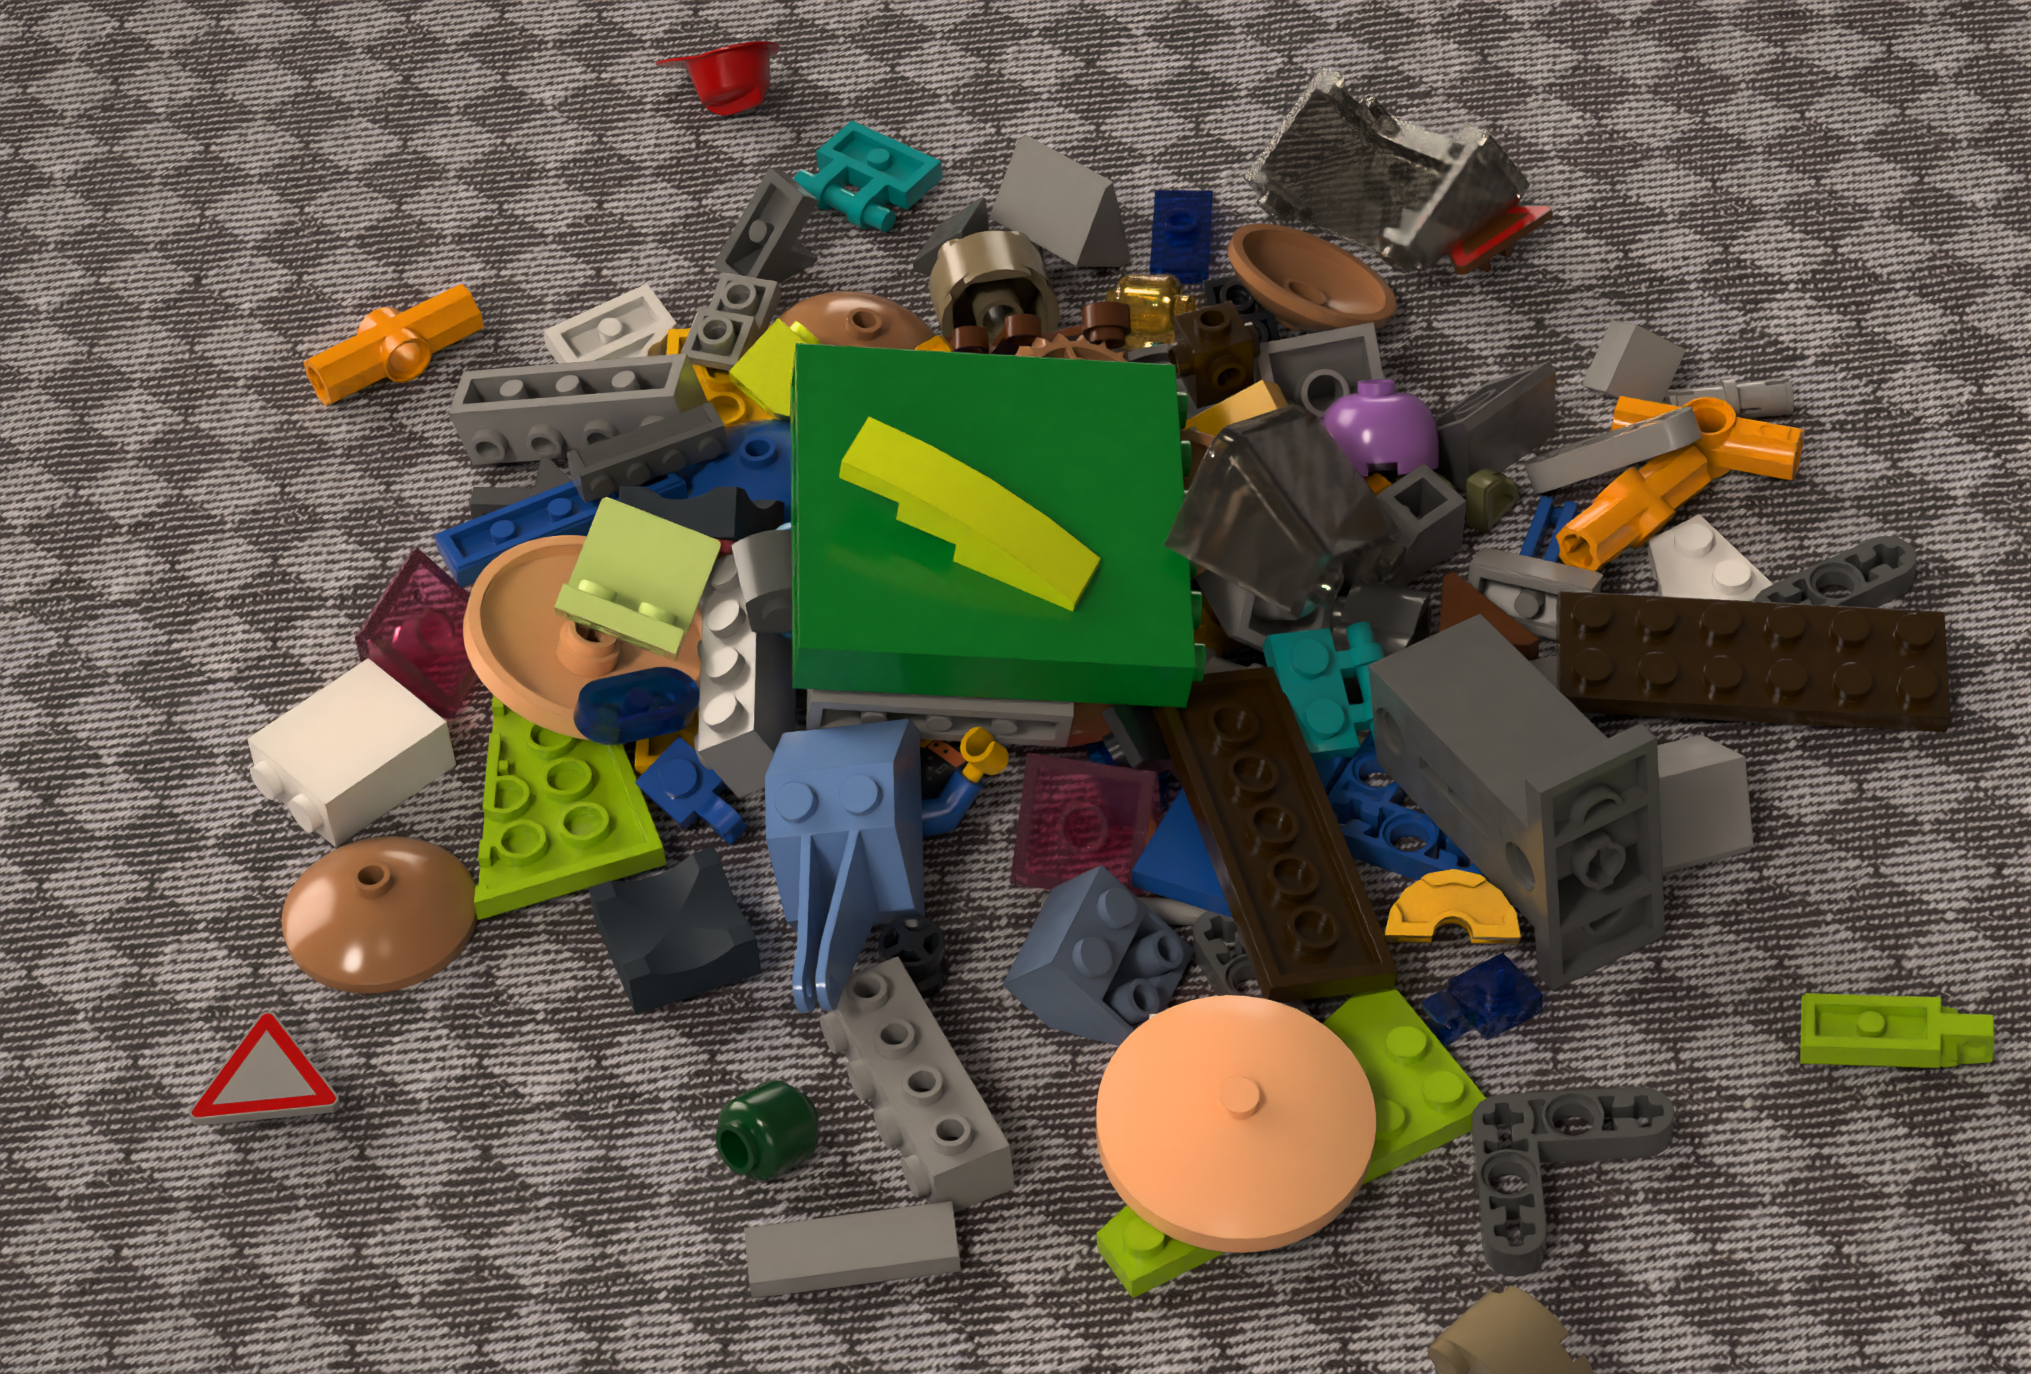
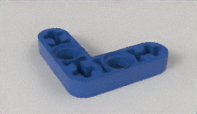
M1370 731L1328 794V799L1352 858L1417 881L1428 873L1457 869L1480 874L1494 886L1474 863H1471L1468 868L1458 866L1467 865L1470 859L1428 815L1400 806L1407 793L1395 781L1385 787H1372L1362 782L1361 779L1370 773L1381 772L1387 774L1377 763L1376 749ZM1352 818L1361 820V821L1353 820V821L1350 822V820H1351ZM1348 822H1350L1348 826L1340 825V824H1347ZM1413 836L1423 840L1426 845L1417 851L1406 852L1395 848L1392 843L1401 837Z

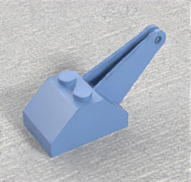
M910 719L783 733L765 774L766 842L786 922L798 932L792 988L795 1005L799 1013L813 1012L817 999L823 1011L837 1009L842 991L874 924L890 923L904 916L925 917L920 730Z

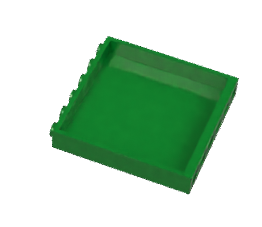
M796 343L790 381L793 688L1186 708L1192 682L1203 681L1206 653L1203 642H1194V630L1199 629L1201 622L1202 596L1201 591L1191 590L1190 578L1196 577L1198 566V542L1194 539H1187V528L1192 527L1194 519L1195 496L1194 490L1184 489L1183 478H1188L1191 466L1190 440L1180 439V429L1185 428L1187 421L1188 396L1186 391H1177L1175 365ZM868 417L919 439L992 479L1049 517L1100 557L1099 567L1074 611L1072 612L954 562L955 544L896 520L898 502L839 478L841 461Z

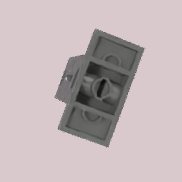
M1481 614L1368 665L1377 763L1535 927L1538 976L1552 991L1665 936L1657 737L1640 723L1607 738Z

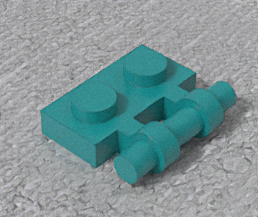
M853 120L816 151L818 169L821 170L815 175L801 169L794 177L797 183L819 200L816 207L822 210L833 208L846 214L847 220L862 229L874 227L884 233L891 230L896 220L895 212L884 207L888 202L908 210L943 179L940 160ZM850 183L861 188V190L853 193L844 187Z
M1369 622L1354 623L1346 628L1350 650L1335 651L1330 628L1268 635L1262 644L1267 667L1273 666L1282 691L1287 695L1313 761L1344 756V758L1353 757L1360 747L1356 734L1358 731L1371 730L1375 745L1368 665L1386 656L1383 645L1375 643L1372 627ZM1342 678H1358L1364 701L1363 704L1349 705Z

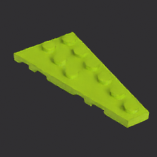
M493 695L492 733H489L483 797V838L479 842L478 853L480 865L479 882L475 887L474 906L478 920L666 865L663 845L642 792L635 784L637 780L621 741H592L556 733L518 715Z
M1395 986L1392 989L1355 993L1322 1023L1336 1034L1352 1051L1362 1066L1373 1093L1376 1108V1134L1371 1163L1363 1184L1472 1131L1473 1111L1486 1097ZM1128 1205L1096 1233L1099 1253L1132 1298L1226 1253L1192 1246L1176 1240L1148 1224Z

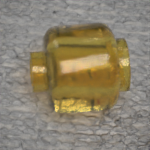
M1172 274L1126 275L1119 280L1116 289L1108 291L1105 302H1121L1130 306L1131 334L1125 337L1126 344L1123 346L1128 351L1175 342L1174 316L1196 310L1193 295L1185 294L1181 281Z

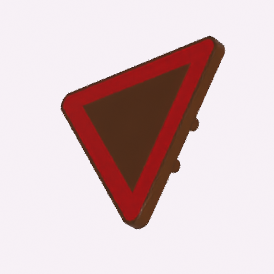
M1549 205L1436 207L1428 212L1429 220L1456 273L1459 275L1468 274L1476 268L1489 272L1491 270V264L1489 263L1491 258L1497 254L1510 258L1512 256V244L1553 217L1552 208Z

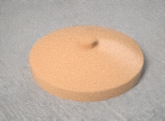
M560 535L527 541L503 552L483 569L471 590L463 623L464 644L468 658L480 680L497 699L518 715L559 734L585 740L613 742L642 739L659 734L681 723L697 709L696 689L700 686L701 670L697 646L698 642L702 640V613L699 604L676 661H673L556 615L554 606L563 583L568 585L587 536Z
M1224 995L1195 999L1173 1006L1144 1022L1126 1038L1111 1058L1099 1087L1096 1107V1140L1100 1159L1111 1184L1124 1202L1140 1218L1162 1233L1192 1246L1221 1252L1247 1253L1280 1248L1298 1242L1327 1226L1344 1211L1361 1188L1371 1163L1376 1134V1108L1368 1078L1362 1066L1345 1043L1328 1027L1298 1009L1268 999L1250 996Z

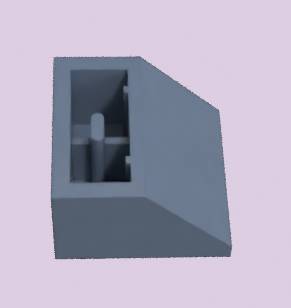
M1100 865L1052 888L1002 985L1049 1028L1120 1046L1133 1031L1149 1020V1014H1158L1165 1011L1194 949L1103 865Z

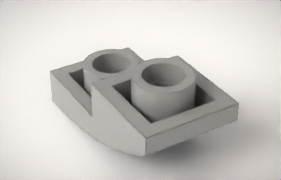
M722 272L709 308H698L681 354L687 353L691 364L730 371L768 329L782 296L778 282Z

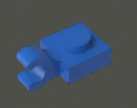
M680 736L635 782L647 797L684 830L699 817L731 846L748 828L742 821L743 818L723 799L718 797L727 785L713 769L708 770L702 765L696 750Z

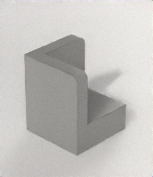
M1611 320L1583 381V386L1594 392L1611 395L1619 399V396L1662 403L1665 392L1669 389L1686 349L1636 324Z

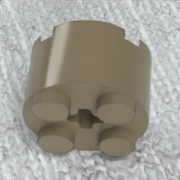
M983 231L962 239L948 240L941 246L937 255L938 260L930 275L929 292L943 337H951L952 331L959 327L980 326L988 329L989 345H991L1005 328V318L1017 314L1039 316L1041 318L1042 334L1056 331L1059 322L1058 301L1044 261L1026 234L1020 231Z
M1499 1285L1490 1289L1433 1340L1427 1351L1438 1374H1594L1584 1353L1573 1362L1561 1345V1342L1570 1334L1562 1323L1531 1295L1511 1285L1501 1294Z

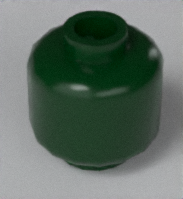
M781 1080L765 1081L732 1099L722 1108L718 1118V1129L715 1134L718 1152L724 1163L732 1171L743 1174L755 1181L772 1180L804 1162L814 1154L819 1139L816 1107L807 1095L799 1092L795 1087Z

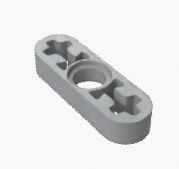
M1690 406L1546 452L1528 460L1524 465L1534 493H1543L1679 449L1701 439L1703 436L1693 408Z

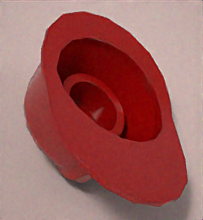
M771 41L738 43L697 56L660 60L656 62V66L687 69L701 103L709 111L721 116L735 115L756 107L764 101L765 93L770 87V57L776 55L781 48L779 43Z

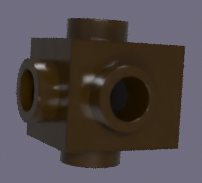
M1232 301L1174 316L1175 342L1169 343L1167 346L1170 364L1176 367V378L1182 380L1197 409L1220 403L1254 384L1253 358L1260 357L1261 354L1259 338L1252 322L1243 323Z

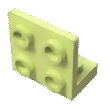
M605 497L599 504L568 585L563 583L554 606L556 615L676 661L715 564L721 544L717 539Z

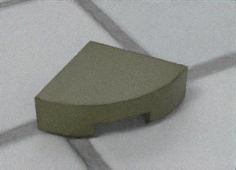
M1492 468L1479 470L1466 480V525L1482 533L1489 531L1520 500L1517 483Z

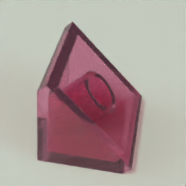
M416 547L410 551L355 636L360 662L369 658L440 717L449 719L456 714L478 678L468 658L463 637L464 616L470 593L463 587L460 588L453 578Z
M1027 753L1010 883L1052 890V888L1103 865L1136 897H1142L1144 890L1132 887V869L1161 823L1158 772L1138 769L1134 771L1130 767Z

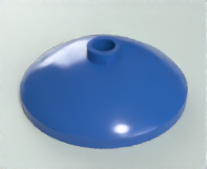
M755 420L730 426L725 429L729 452L718 455L716 458L687 466L678 471L686 483L688 499L706 494L715 487H739L746 490L751 501L778 500L784 502V524L791 522L790 421Z

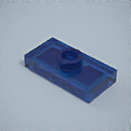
M1155 190L1149 267L1150 283L1169 284L1167 283V276H1170L1171 284L1202 283L1203 280H1209L1214 210L1213 190ZM1164 278L1166 282L1159 283L1156 279Z

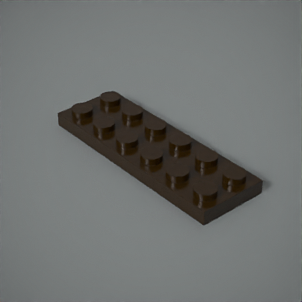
M1574 591L1558 592L1556 603L1557 689L1582 713L1947 732L1951 713L1944 612Z
M1273 666L1205 673L1202 682H1192L1186 708L1152 706L1263 998L1282 1003L1392 989L1399 971L1287 695L1282 691Z

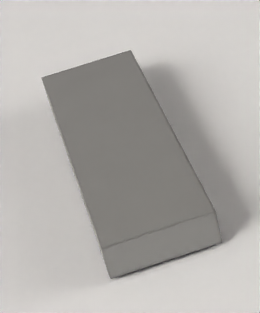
M952 1201L744 1228L752 1299L961 1271Z

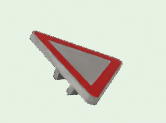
M268 1011L259 1015L192 1106L189 1115L192 1123L197 1126L333 1113L339 1109L340 1100L337 1093L275 1013Z

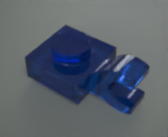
M1501 953L1448 980L1447 991H1440L1431 995L1422 1002L1421 1008L1432 1019V1021L1425 1024L1445 1047L1474 1028L1488 1041L1542 1013L1543 994L1504 953Z

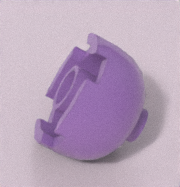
M1372 379L1358 381V393L1346 395L1336 400L1326 410L1319 425L1316 446L1317 458L1319 459L1322 473L1368 476V471L1398 469V475L1409 474L1422 464L1427 465L1431 470L1439 467L1440 437L1437 421L1428 405L1417 396L1395 391V380Z

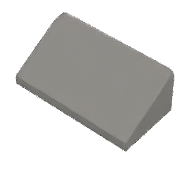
M1484 547L1470 562L1468 583L1533 635L1556 641V603L1558 592L1600 593L1603 574Z

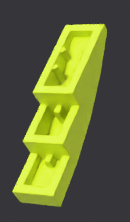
M868 417L841 461L839 478L899 503L896 520L955 544L954 562L1072 612L1099 567L1100 557L1049 517L992 479L939 449L876 419Z

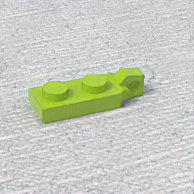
M1805 993V995H1802L1800 1064L1940 1068L1942 1066L1947 1068L1957 1066L1958 1064L1990 1063L1993 1061L1995 1043L1994 1015L1958 1014L1957 1009L1941 1006V997Z

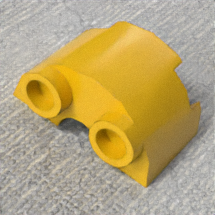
M1457 869L1428 873L1407 887L1390 909L1385 932L1386 942L1431 943L1436 929L1445 924H1456L1466 930L1470 936L1471 944L1518 945L1521 939L1517 913L1513 906L1509 904L1502 891L1486 881V878L1480 874Z

